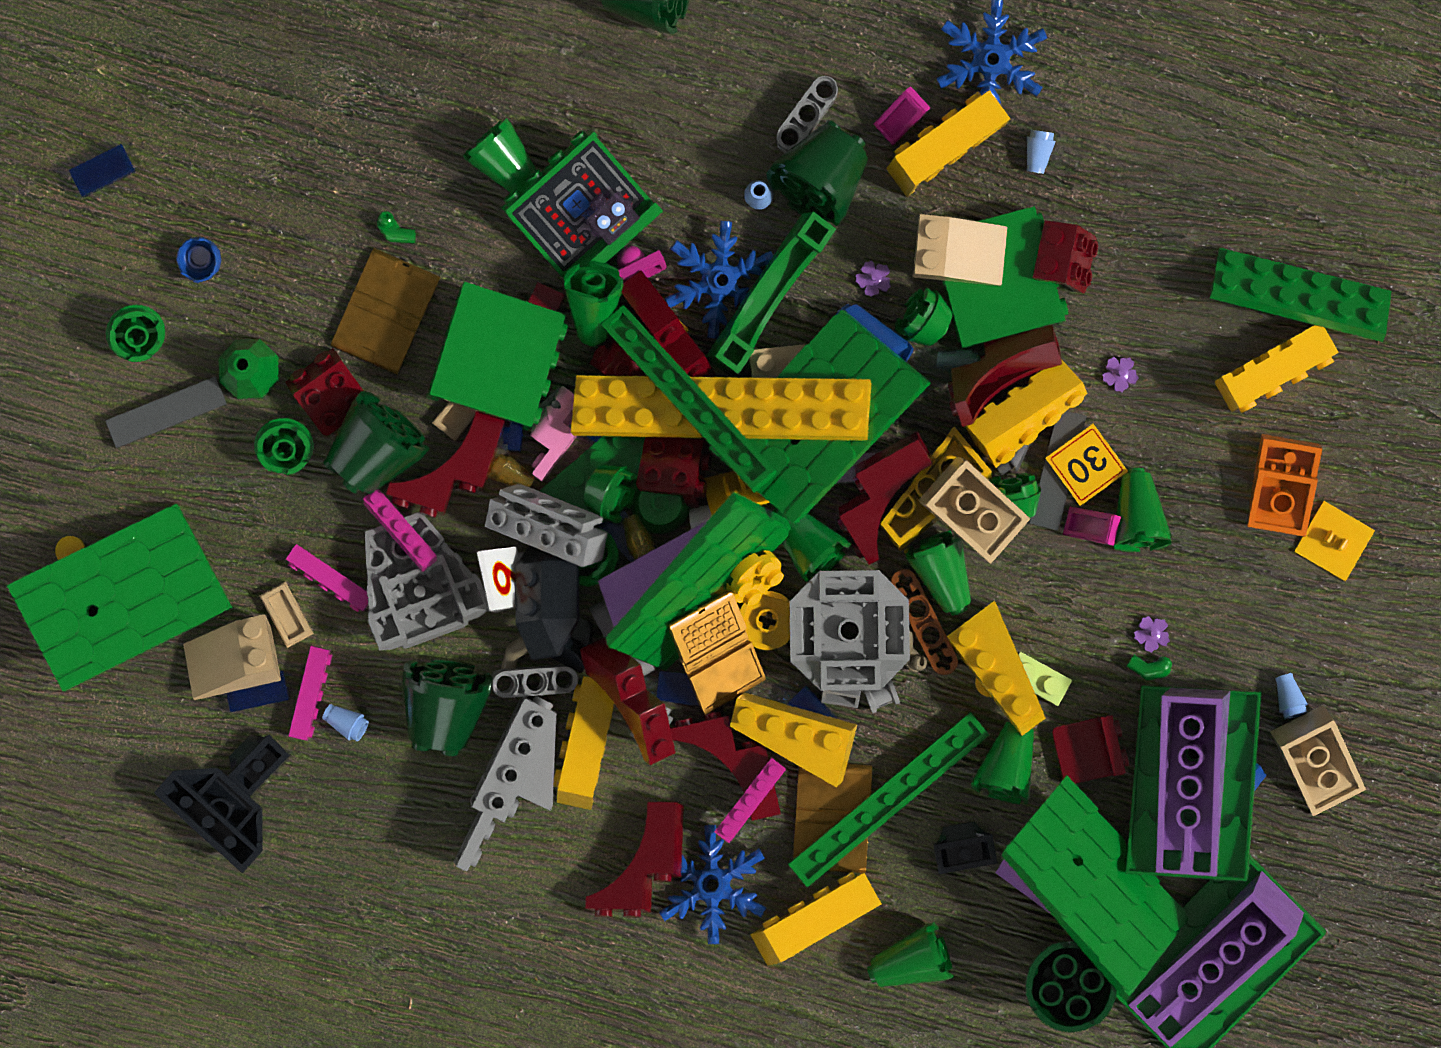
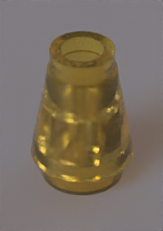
M500 453L489 472L490 475L495 477V481L510 486L522 484L530 488L535 479L534 475L509 454L505 456Z
M638 514L629 516L621 521L628 554L633 556L634 561L655 550L656 542L639 519Z

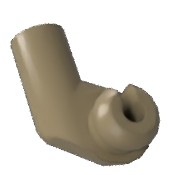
M909 631L910 660L905 666L913 672H919L926 668L927 660L913 648L914 632Z
M521 636L506 646L501 669L516 668L518 658L526 653L529 654Z

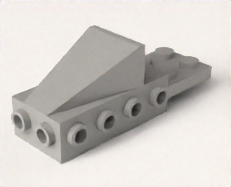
M535 696L534 700L520 697L469 802L478 812L454 860L456 867L468 871L470 866L475 867L482 854L479 846L483 838L489 840L496 824L492 821L493 817L502 822H505L507 816L513 818L520 803L516 799L517 796L549 811L553 806L557 715L556 712L551 710L553 707L552 703L538 696ZM510 770L508 776H505V773Z

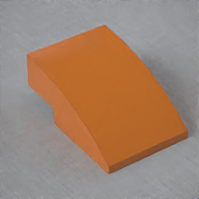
M1266 434L1261 435L1247 527L1306 537L1318 482L1317 473L1322 454L1320 444Z

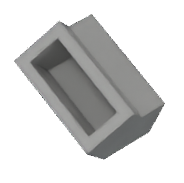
M861 690L822 691L821 703L858 708Z

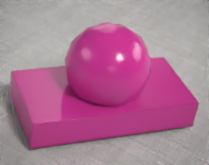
M910 86L873 125L894 145L919 122L930 107Z
M632 245L623 247L616 259L617 266L620 269L618 270L621 279L623 278V283L641 270L649 278L667 268L660 250L645 257L640 248Z
M1070 506L1063 535L1114 546L1121 517Z

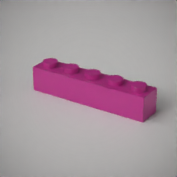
M379 489L363 498L365 507L422 572L437 561V555Z
M298 544L294 546L286 558L289 561L288 566L296 571L298 568L304 571L303 576L311 581L315 579L320 582L318 586L328 592L330 589L335 592L334 597L340 601L347 600L351 603L349 607L357 612L359 610L365 611L368 607L366 590Z
M314 646L310 647L289 737L308 741L309 737H313L315 727H312L313 720H317L319 709L316 707L318 701L321 702L324 691L321 690L322 683L325 684L327 681L328 673L325 671L327 665L330 666L332 661L331 650Z
M771 757L714 832L730 843L785 772L786 768Z

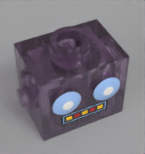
M613 188L604 195L600 193L595 196L588 204L590 208L581 215L585 220V224L590 226L591 234L595 238L600 237L609 246L640 219L632 209L633 203L628 198H623L621 192Z

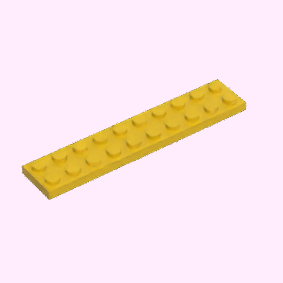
M576 375L571 433L573 436L703 438L647 376ZM690 377L746 439L865 441L868 439L872 384L870 379Z

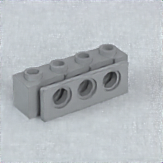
M522 484L500 489V496L490 499L485 527L581 567L602 561L608 533L595 528L594 525L602 523L603 517Z

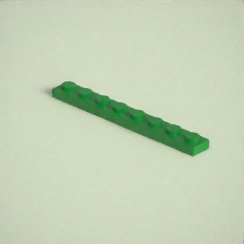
M624 305L601 324L605 331L753 493L777 474L767 460Z
M971 712L967 713L791 860L788 866L806 887H809L986 739L989 733Z

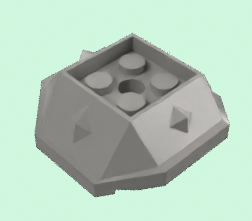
M879 570L819 571L789 602L790 662L820 691L881 690L910 660L909 600ZM847 622L855 624L858 629L857 636L851 640L845 639L841 634V627Z

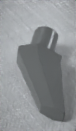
M1030 444L1021 447L1015 452V456L1009 462L1001 464L996 468L1001 476L1012 468L1016 472L1019 470Z

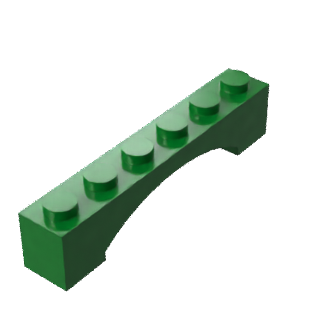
M814 211L801 214L705 356L708 361L727 375L740 373L754 352L756 342L773 312L804 269L818 253H821L835 232V227Z

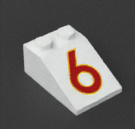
M517 547L477 552L489 610L497 613L515 609V565L524 552L518 553Z

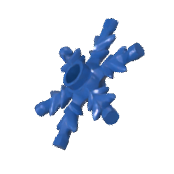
M991 0V15L986 12L983 13V18L989 27L983 28L988 35V39L983 43L977 42L976 32L972 36L970 35L965 23H962L959 29L947 20L941 30L954 38L948 42L949 45L964 46L961 52L971 50L974 54V59L970 63L960 60L962 66L948 64L946 67L951 72L936 78L940 88L942 89L955 82L956 89H959L966 77L971 82L974 72H980L984 76V81L977 85V87L983 88L980 91L981 95L990 90L1000 104L1001 101L995 89H1001V87L996 83L995 79L998 75L1004 74L1007 75L1008 85L1013 80L1018 94H1022L1024 87L1037 97L1043 87L1030 79L1035 75V72L1019 71L1023 65L1012 67L1010 57L1013 54L1023 57L1021 51L1037 52V48L1033 45L1047 39L1044 29L1041 28L1028 35V28H1024L1017 40L1012 35L1010 44H1002L999 36L1007 30L1001 29V27L1009 18L1008 14L1001 16L1003 0ZM991 53H995L998 56V61L995 64H989L987 60L988 55Z
M730 221L720 222V236L712 234L713 242L717 249H711L717 257L716 261L712 264L705 262L704 252L699 257L694 243H691L690 249H687L676 240L670 248L671 251L683 258L677 264L680 266H691L690 273L700 271L702 280L698 284L688 280L690 286L675 285V289L679 292L665 297L664 300L670 308L683 302V308L687 309L694 298H696L698 303L701 294L708 293L712 301L704 308L710 310L702 319V323L709 322L707 338L717 339L719 337L720 323L724 326L728 324L722 310L728 311V308L722 303L723 299L726 296L734 297V306L736 307L747 296V291L750 287L740 289L737 285V280L741 276L751 279L749 273L761 275L763 270L760 267L768 265L773 257L772 252L769 251L756 258V251L753 250L745 262L741 257L738 266H730L727 258L735 252L729 250L737 241V236L730 238L732 222ZM721 274L725 276V283L722 286L717 283V277Z
M705 825V842L698 840V845L705 854L699 855L706 862L704 869L695 870L693 860L688 865L682 855L681 876L683 877L680 882L691 879L694 883V888L691 892L681 890L683 896H668V900L672 904L661 909L659 913L664 921L676 913H679V918L683 919L689 906L694 911L696 901H705L707 908L700 915L707 916L703 920L700 930L708 928V944L712 945L719 944L718 928L726 929L724 921L719 916L725 914L718 907L721 900H729L731 909L736 904L743 917H746L747 910L760 918L764 915L767 907L753 901L757 894H741L744 888L741 887L733 890L730 886V881L733 877L744 880L741 874L756 873V869L751 866L762 861L765 857L759 848L747 857H745V851L742 850L738 854L735 863L730 858L728 869H720L717 861L723 857V854L717 853L721 849L724 840L716 841V833L714 832L716 825ZM711 880L718 882V888L714 891H710L708 888V883Z

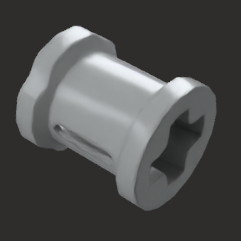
M892 680L881 690H863L872 714L876 713L880 707L893 702L896 705L900 703Z

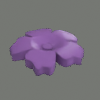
M872 261L865 262L861 268L864 274L856 275L855 282L859 284L860 288L866 287L865 295L870 297L878 295L879 289L887 292L891 287L890 279L886 277L890 273L887 265L878 264L875 270V265Z
M1115 357L1108 359L1105 368L1109 372L1102 374L1103 382L1109 386L1114 384V390L1122 393L1129 387L1128 383L1136 384L1137 379H1139L1136 375V370H1130L1135 362L1131 358H1121L1120 362Z
M1147 616L1142 618L1141 623L1138 625L1142 630L1134 631V639L1139 644L1145 642L1144 650L1150 653L1159 648L1158 644L1167 646V643L1170 642L1168 638L1169 633L1162 632L1168 627L1165 619H1155L1152 621Z

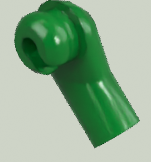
M383 211L378 215L377 227L387 241L415 244L416 229L400 228L391 212Z
M1134 654L1126 667L1145 680H1155L1170 674L1172 661L1168 657L1161 656L1157 661L1147 663Z

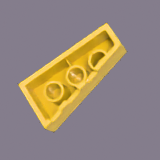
M990 90L983 95L980 92L975 93L965 101L967 105L959 112L954 108L941 118L943 123L938 127L928 126L918 134L920 138L912 145L907 141L894 151L896 156L887 167V171L906 197L914 193L922 181L929 182L944 169L945 165L955 163L968 152L969 148H975L1008 123L1010 117Z
M1314 325L1214 381L1230 411L1233 412L1239 409L1242 414L1256 406L1257 404L1254 400L1260 396L1265 395L1269 399L1283 391L1280 385L1290 380L1294 385L1308 377L1306 371L1316 366L1318 370H1321L1334 362L1332 356L1339 352L1325 327Z
M1063 360L1062 365L1041 370L1032 376L1028 381L1029 385L1025 388L1015 387L1010 390L1006 400L996 406L992 402L984 407L983 411L985 414L977 418L974 424L965 426L974 444L995 468L1009 462L1015 456V452L1024 445L1034 442L1042 430L1047 426L1056 424L1063 413L1069 408L1078 406L1083 401L1084 396L1088 394L1083 382Z
M955 427L952 428L940 447L933 453V465L917 474L906 492L902 494L880 523L881 529L899 551L903 550L939 520L918 500L957 456L967 460L987 480L992 478V471Z
M993 601L947 637L958 655L1021 736H1023L1043 721L1045 715L996 602Z
M583 676L582 684H577L574 689L572 701L577 702L575 713L569 712L566 730L571 731L569 741L563 740L559 758L564 759L562 770L556 769L553 787H558L557 803L591 810L594 790L599 778L600 763L606 746L607 732L610 728L615 704L592 678Z
M744 692L736 699L730 727L837 788L843 782L857 724Z
M854 872L848 873L838 879L840 885L831 890L828 886L812 894L813 900L806 904L803 900L787 909L788 914L780 918L776 915L762 923L763 927L750 934L767 966L785 961L880 906L881 902L865 873L856 876Z

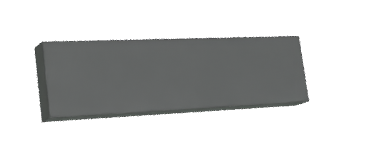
M212 377L105 421L115 447L118 449L227 405L217 377Z
M1069 411L1063 413L1060 420L1053 425L1045 458L1084 430L1087 416ZM1045 459L1038 484L1042 490L1037 512L1030 518L1029 524L1058 531L1068 489Z

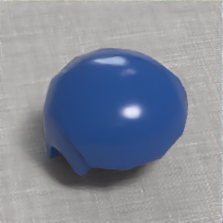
M196 236L186 240L178 248L176 261L181 275L192 280L194 283H199L214 277L220 269L222 258L220 250L212 241Z

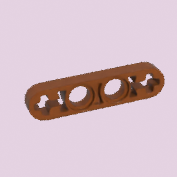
M907 569L898 570L893 574L891 583L896 587V583L899 582V575L903 574L905 578L910 576L912 582L909 583L911 592L913 593L917 589L920 595L909 598V605L916 600L925 604L926 612L922 617L916 618L909 613V624L931 668L939 675L951 674L957 667V656L916 575ZM903 587L898 589L904 596H907ZM927 627H934L939 632V639L934 644H927L922 638V633ZM944 642L947 648L941 649L945 657L950 656L952 658V661L949 663L950 669L938 668L936 666V663L939 661L937 653L935 652L931 656L928 649L937 648Z

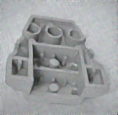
M419 512L404 518L437 555V561L424 572L419 569L383 526L365 532L368 623L379 651L392 650L400 646L402 648L413 647L464 628L468 625V621L478 618L489 611L487 596L481 580L475 573L472 574L464 565L462 558L450 549L444 542L445 539Z

